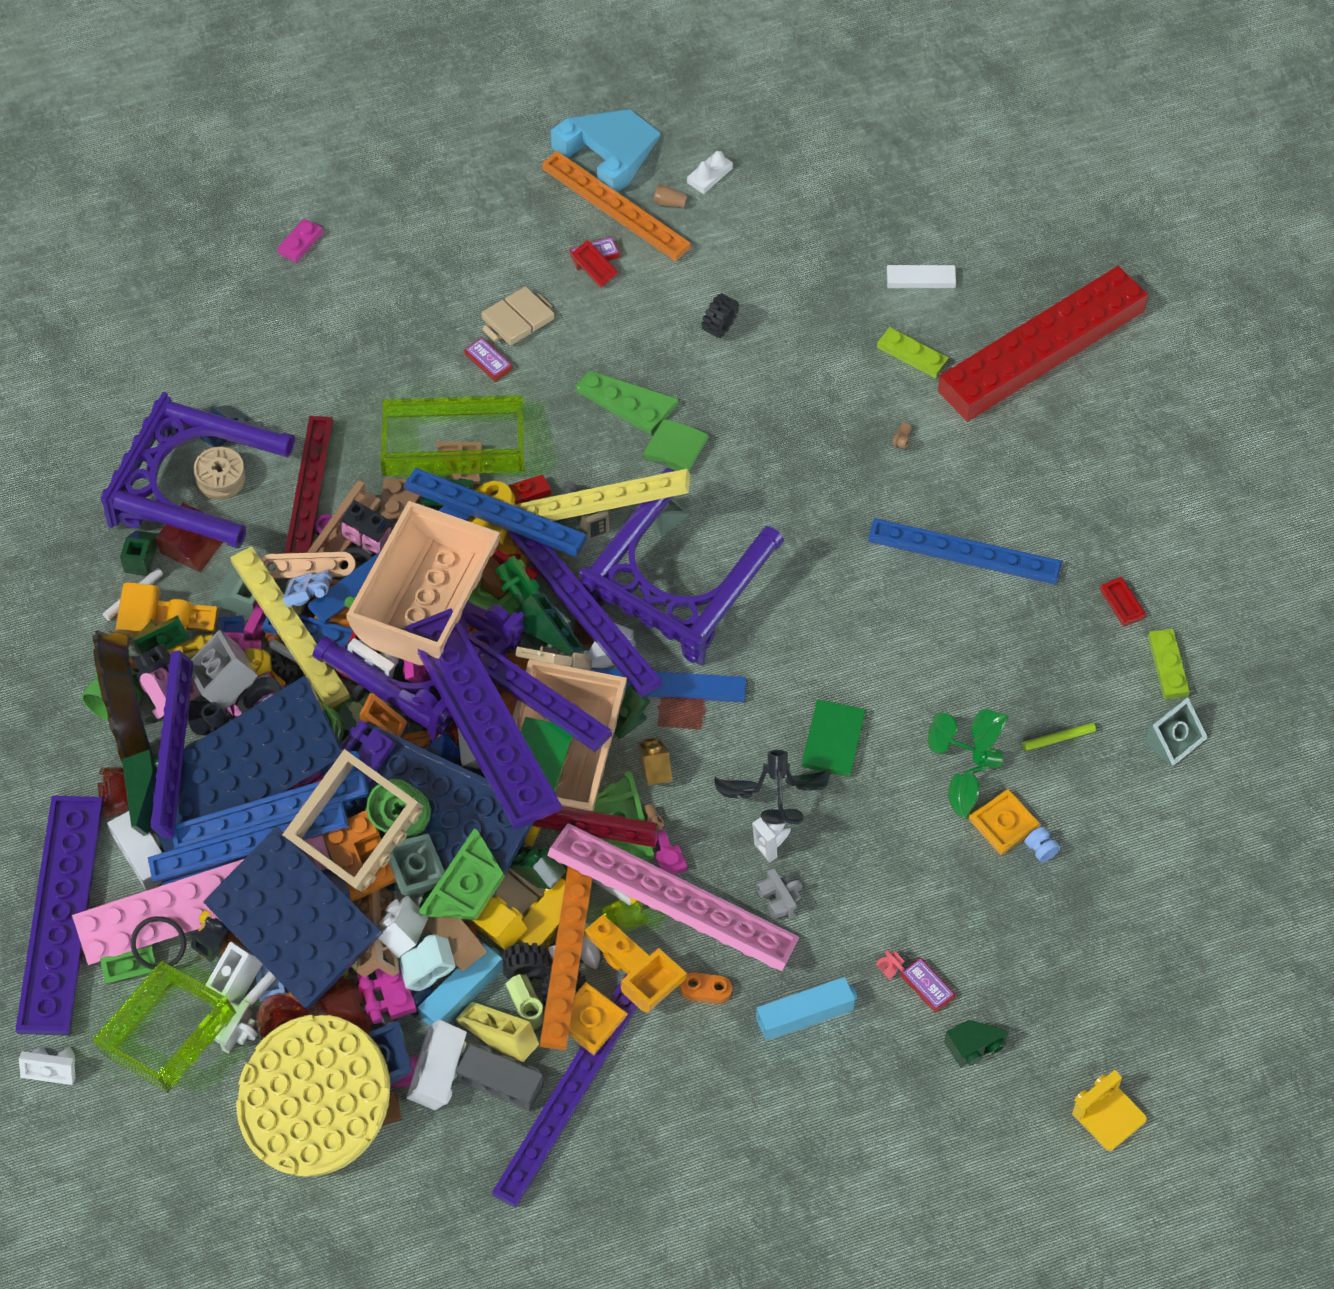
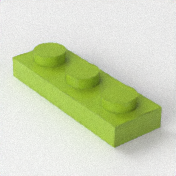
M891 327L887 329L877 342L878 349L934 378H937L948 364L949 358Z
M1174 630L1149 631L1148 639L1164 700L1188 697L1190 691Z

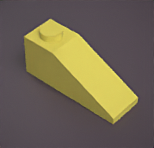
M471 1002L456 1018L458 1024L502 1055L524 1062L539 1045L529 1021Z

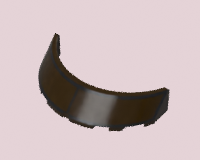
M96 630L92 640L95 647L93 654L102 700L107 710L110 730L115 737L118 754L122 762L124 758L147 750L152 751L132 676L129 657V640L131 636L125 633Z

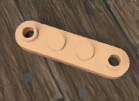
M347 552L267 554L261 558L268 571L270 564H276V569L272 572L269 571L273 579H293L312 571L316 574L326 569L331 571L333 578H341L352 573L357 567L355 558ZM342 562H348L347 569H341Z

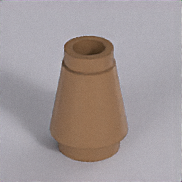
M665 184L663 186L657 185L653 202L658 203V206L684 208L687 195Z

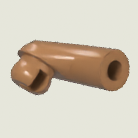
M902 422L894 434L892 440L894 447L905 449L908 446L909 440L907 436L912 429L908 423Z
M654 804L646 805L642 809L646 820L658 823L657 832L661 831L664 826L663 818L658 815Z

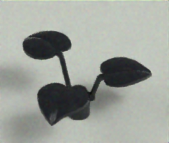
M190 701L188 720L191 730L196 735H206L228 723V720L236 718L230 712H227L226 709L223 711L217 702Z
M784 750L768 751L767 764H763V771L758 783L745 780H722L715 777L714 784L717 791L725 797L748 798L753 795V792L757 793L760 791L766 774H770L771 779L777 780L778 810L770 809L761 812V819L768 824L780 825L787 823L795 825L803 822L804 815L797 809L783 810L782 779L787 775L785 782L790 786H796L799 790H822L828 786L830 769L817 773L792 776L790 763H788V752Z

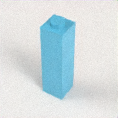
M483 943L482 946L487 951L485 955L463 972L458 967L418 1006L420 1019L428 1026L437 1020H442L449 1024L503 971L502 954L495 947L490 948Z
M843 977L757 1007L756 1020L765 1041L853 1011L857 994L853 985H848L846 978Z

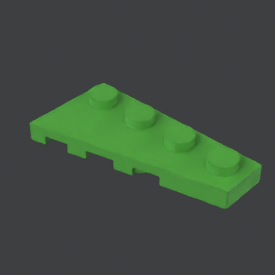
M590 370L575 386L576 392L649 435L656 431L663 419H666L678 405L677 398Z

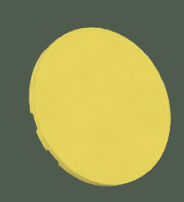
M308 1015L282 1024L269 1033L256 1046V1051L248 1064H245L238 1083L240 1088L236 1109L242 1135L258 1158L274 1169L286 1174L314 1177L326 1175L347 1166L370 1146L377 1136L387 1113L390 1098V1079L383 1054L374 1040L365 1031L339 1017Z

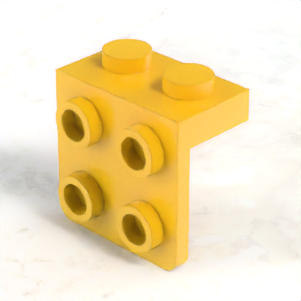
M1116 1070L1109 1075L1106 1073L1101 1075L1095 1081V1086L1091 1090L1087 1091L1085 1089L1080 1092L1074 1099L1075 1106L1072 1115L1107 1151L1114 1150L1143 1126L1147 1120L1146 1115L1119 1088L1122 1077Z

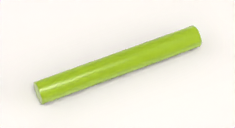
M1092 722L1023 741V749L1028 751L1096 732V726Z

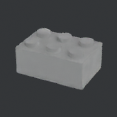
M220 629L191 659L194 662L192 678L201 695L210 702H217L223 711L227 707L232 706L244 689L252 686L255 678L258 676L241 646Z

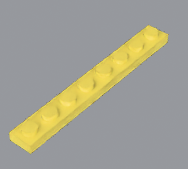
M687 469L519 503L514 506L555 521L689 493L691 475Z
M251 546L231 556L232 565L304 674L310 679L312 686L323 703L334 707L349 699L350 693L332 666L326 662L321 663L312 657L317 645L292 606L286 607L283 600L284 594L253 547Z

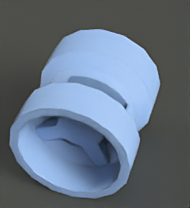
M1045 827L1037 828L1025 839V844L1036 852L1035 856L1041 863L1054 857L1060 850L1059 844L1055 840L1050 839V833Z

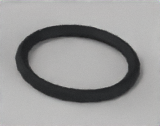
M164 916L147 918L141 921L132 933V954L141 965L148 969H169L176 965L185 953V933L181 926L170 918ZM152 922H165L177 930L181 939V948L178 955L171 962L163 965H154L148 963L139 955L136 948V938L139 931L145 925Z

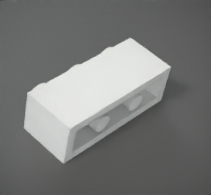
M129 811L107 822L111 835L145 891L161 885L162 882H152L147 858L162 853L159 849L162 847L158 836L156 834L151 835L150 832L148 835L143 836L131 827Z
M437 1020L428 1026L407 1099L434 1111L449 1102L452 1096L450 1087L452 1081L457 1076L456 1070L459 1067L457 1065L458 1060L466 1048V1042L464 1041L466 1031L442 1020Z

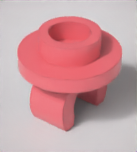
M886 950L884 953L888 957H883L876 963L877 967L883 971L888 979L896 974L897 968L901 972L904 970L901 965L905 961L895 950L892 953Z

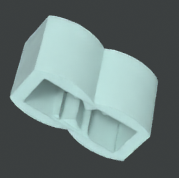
M438 935L425 937L418 947L411 948L399 959L406 989L415 991L428 988L438 978L447 975L455 968L448 938Z

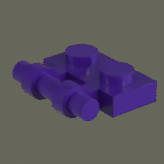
M360 720L356 727H352L348 732L349 737L342 745V749L351 751L358 741L361 742L362 746L358 750L359 760L377 772L396 743L375 729L367 737L363 733L369 725ZM367 776V781L369 784L372 778Z

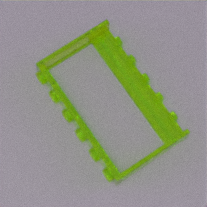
M523 395L382 399L380 457L382 476H408L412 474L415 468L433 475L525 472ZM517 414L518 448L388 453L389 418Z

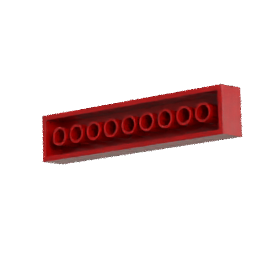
M1118 265L942 373L939 378L938 392L968 422L1145 312L1148 294Z

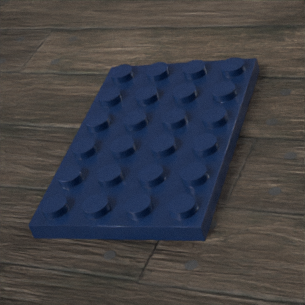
M276 826L203 903L278 981L309 1010L383 932L296 844L283 836L284 832Z

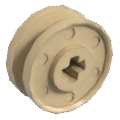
M213 447L202 452L197 457L194 464L196 485L206 497L216 500L228 499L242 490L245 484V470L243 460L237 452L226 447Z

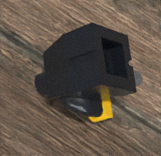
M204 910L199 916V921L205 925H202L199 930L192 934L191 948L212 962L222 952L229 938V929L222 921L217 918H211V914Z

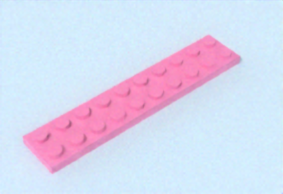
M569 823L555 840L547 855L561 864L578 870L583 875L602 882L605 886L612 887L626 896L636 899L654 910H659L671 916L674 920L683 922L695 928L698 932L705 933L721 943L732 946L742 951L745 955L752 956L766 963L769 967L783 971L800 938Z
M323 835L305 840L331 860ZM302 850L321 871L327 869L326 866ZM244 859L72 915L88 965L99 962L100 958L114 957L132 951V933L136 926L147 918L154 916L170 918L181 926L184 933L199 929L202 925H205L199 921V916L204 910L211 914V918L219 919L203 901ZM149 923L139 931L136 938V948L139 949L178 936L179 933L168 923Z

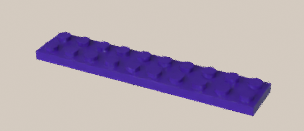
M450 608L407 625L405 629L407 632L438 642L453 610ZM458 621L450 633L439 659L427 655L425 651L418 649V655L513 829L516 830L561 811L562 805Z
M51 797L15 1030L17 1034L70 1036L83 949L72 915L86 911L89 908L104 804L102 797Z

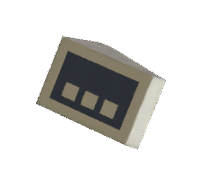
M608 510L575 516L584 534H587V541L610 533Z

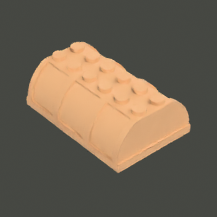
M408 501L347 613V620L354 633L369 647L417 665H424L418 655V649L425 651L429 656L439 659L450 633L462 616L464 606L482 577V572L489 558L494 554L499 544L500 532ZM450 608L453 610L438 642L407 632L405 626Z
M529 659L526 668L527 673L612 731V736L596 752L573 737L555 791L563 807L593 812L621 703L625 694L627 678ZM517 700L512 718L520 731L525 717L550 722L523 702Z

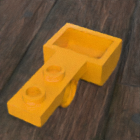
M123 584L115 632L137 636L151 620L154 619L158 625L178 615L186 630L215 633L219 612L218 607L191 604L188 601L172 599L170 602L160 601L161 591L155 585Z
M604 914L584 931V935L604 953V957L611 967L616 970L622 969L628 974L621 981V991L643 1012H650L686 980L687 973L660 948L649 956Z

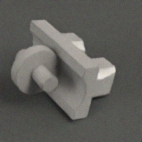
M773 868L767 871V878L757 884V892L762 899L774 894L777 900L768 904L769 912L774 919L786 915L790 920L796 917L794 910L797 905L795 902L801 899L798 892L803 886L799 880L791 881L789 877L781 880Z

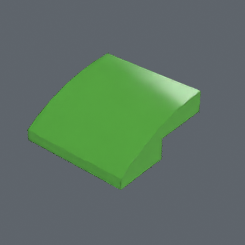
M663 419L643 452V456L648 461L665 463L667 468L675 471L683 469L689 471L709 437L706 433L688 425Z
M152 944L137 949L139 955L145 961L156 965ZM132 951L114 957L100 958L105 984L157 972V970L148 969L141 965L135 959Z

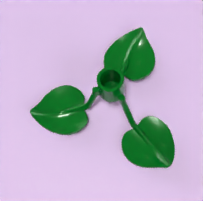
M990 709L979 711L972 722L971 732L974 736L973 743L975 747L953 739L958 731V724L950 714H936L928 731V744L934 753L944 754L948 751L950 743H952L953 745L973 751V761L979 766L966 770L964 775H954L949 785L948 799L956 814L963 819H968L980 790L979 781L972 773L985 772L986 767L998 769L1003 762L1001 750L991 747L1000 736L1009 716Z

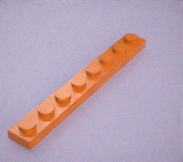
M556 151L542 163V169L675 262L691 249L689 241L560 152Z
M568 866L540 1039V1047L565 1051L592 885V877L583 875Z

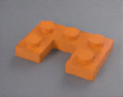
M367 810L348 818L350 828L323 835L333 862L354 877L364 865L357 845L380 835L378 829L369 820ZM389 862L384 867L379 868L375 874L376 879L374 883H370L363 892L345 881L352 902L396 882Z

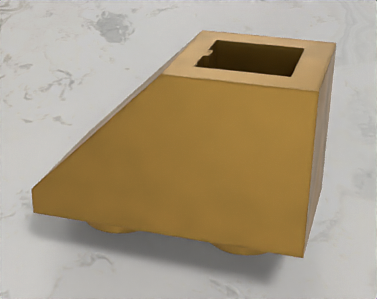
M656 737L644 739L642 743H637L644 778L648 786L673 781L669 752L662 739L658 740Z

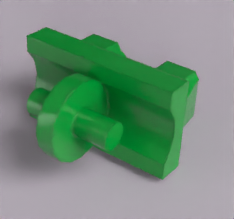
M512 556L505 563L497 567L495 571L504 583L501 587L502 591L509 590L520 606L531 594H537L540 586L535 579L528 577L525 572L526 565L522 559H516L515 556Z

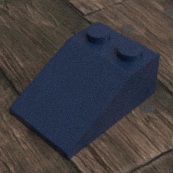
M396 1021L367 1033L377 1044L384 1056L388 1068L390 1086L413 1071L400 1022Z

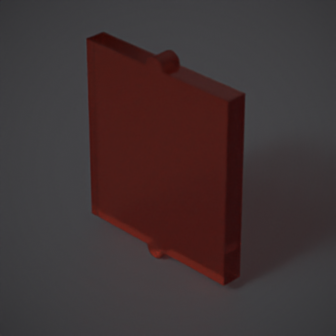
M661 696L660 705L657 706L659 710L658 726L701 730L703 714L706 713L704 699Z

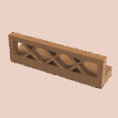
M358 480L307 553L341 552L350 548L353 542L342 536V516L354 500L375 512L381 505V500L366 492L365 484Z
M381 888L354 901V904L380 929L381 914L383 917L386 916V908L395 900L394 893L386 888ZM380 896L385 899L386 905L384 904ZM379 939L357 960V973L364 977L377 968L393 977L399 973L398 958ZM383 954L385 955L389 963L383 960Z

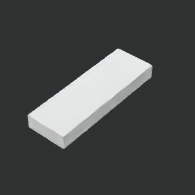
M887 265V288L956 287L955 265Z

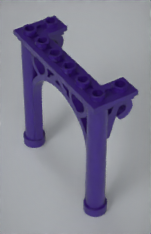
M162 392L160 398L153 403L149 417L144 419L141 431L138 435L134 436L130 450L123 455L119 469L115 470L112 474L108 488H105L101 494V502L108 527L113 529L114 526L118 527L119 523L122 522L124 525L136 529L141 526L143 520L157 521L226 542L228 546L239 549L246 536V526L188 509L168 501L157 487L159 468L163 460L174 448L185 441L197 437H219L288 458L294 448L295 436L286 432L282 434L172 402L167 392ZM155 440H157L158 446L151 448ZM143 461L147 463V470L139 469ZM143 478L150 482V484L142 489L132 488L134 482L138 479ZM153 494L156 501L147 499L146 497Z
M665 468L661 474L673 472L675 470L671 468ZM674 496L640 503L590 568L586 567L585 570L582 568L579 571L581 584L595 601L602 602V606L606 602L610 604L615 603L626 614L630 616L635 615L646 626L650 628L655 627L660 630L667 639H675L680 642L684 658L691 663L696 662L703 666L706 657L705 650L709 647L715 636V627L773 551L779 549L784 542V538L776 529L765 526L718 587L698 596L672 595L656 588L645 579L637 567L635 552L642 536ZM628 551L630 564H618ZM627 572L633 573L634 581L629 585H623L614 578L618 573ZM639 585L640 592L644 595L643 600L632 594V592L638 589ZM667 603L669 604L667 615L655 608V606L661 605L666 607ZM709 603L699 616L696 606ZM678 607H689L693 615L687 620H681L673 615V611Z
M467 601L462 610L459 623L468 633L469 628L467 624L478 630L471 633V635L478 640L485 641L490 648L507 659L508 652L511 649L515 650L522 640L520 634L524 629L522 624L524 613L521 611L518 614L514 612L510 616L499 605L493 604L488 610H485ZM327 636L323 637L316 645L312 654L313 658L321 663L326 662L428 729V734L432 741H435L439 735H445L450 728V722L453 720V717L443 699L441 698L438 702L436 697L429 692L437 689L432 680L421 683H404L394 680Z

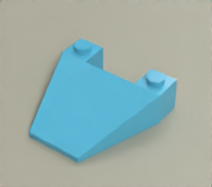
M627 109L566 118L551 130L552 149L569 159L587 145L605 159L597 167V179L616 192H620L630 184L660 138L661 133L632 110Z

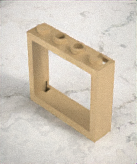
M344 749L282 835L351 886L363 892L370 883H374L376 879L375 874L379 868L384 867L389 862L392 856L390 853L396 845L399 846L405 840L407 829L411 824H415L419 820L418 816L421 814L424 806ZM354 766L407 804L355 877L302 839Z

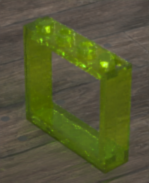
M161 961L92 1041L102 1055L164 1092L169 1093L237 1012L227 997ZM173 985L213 1009L157 1073L121 1052L118 1048Z

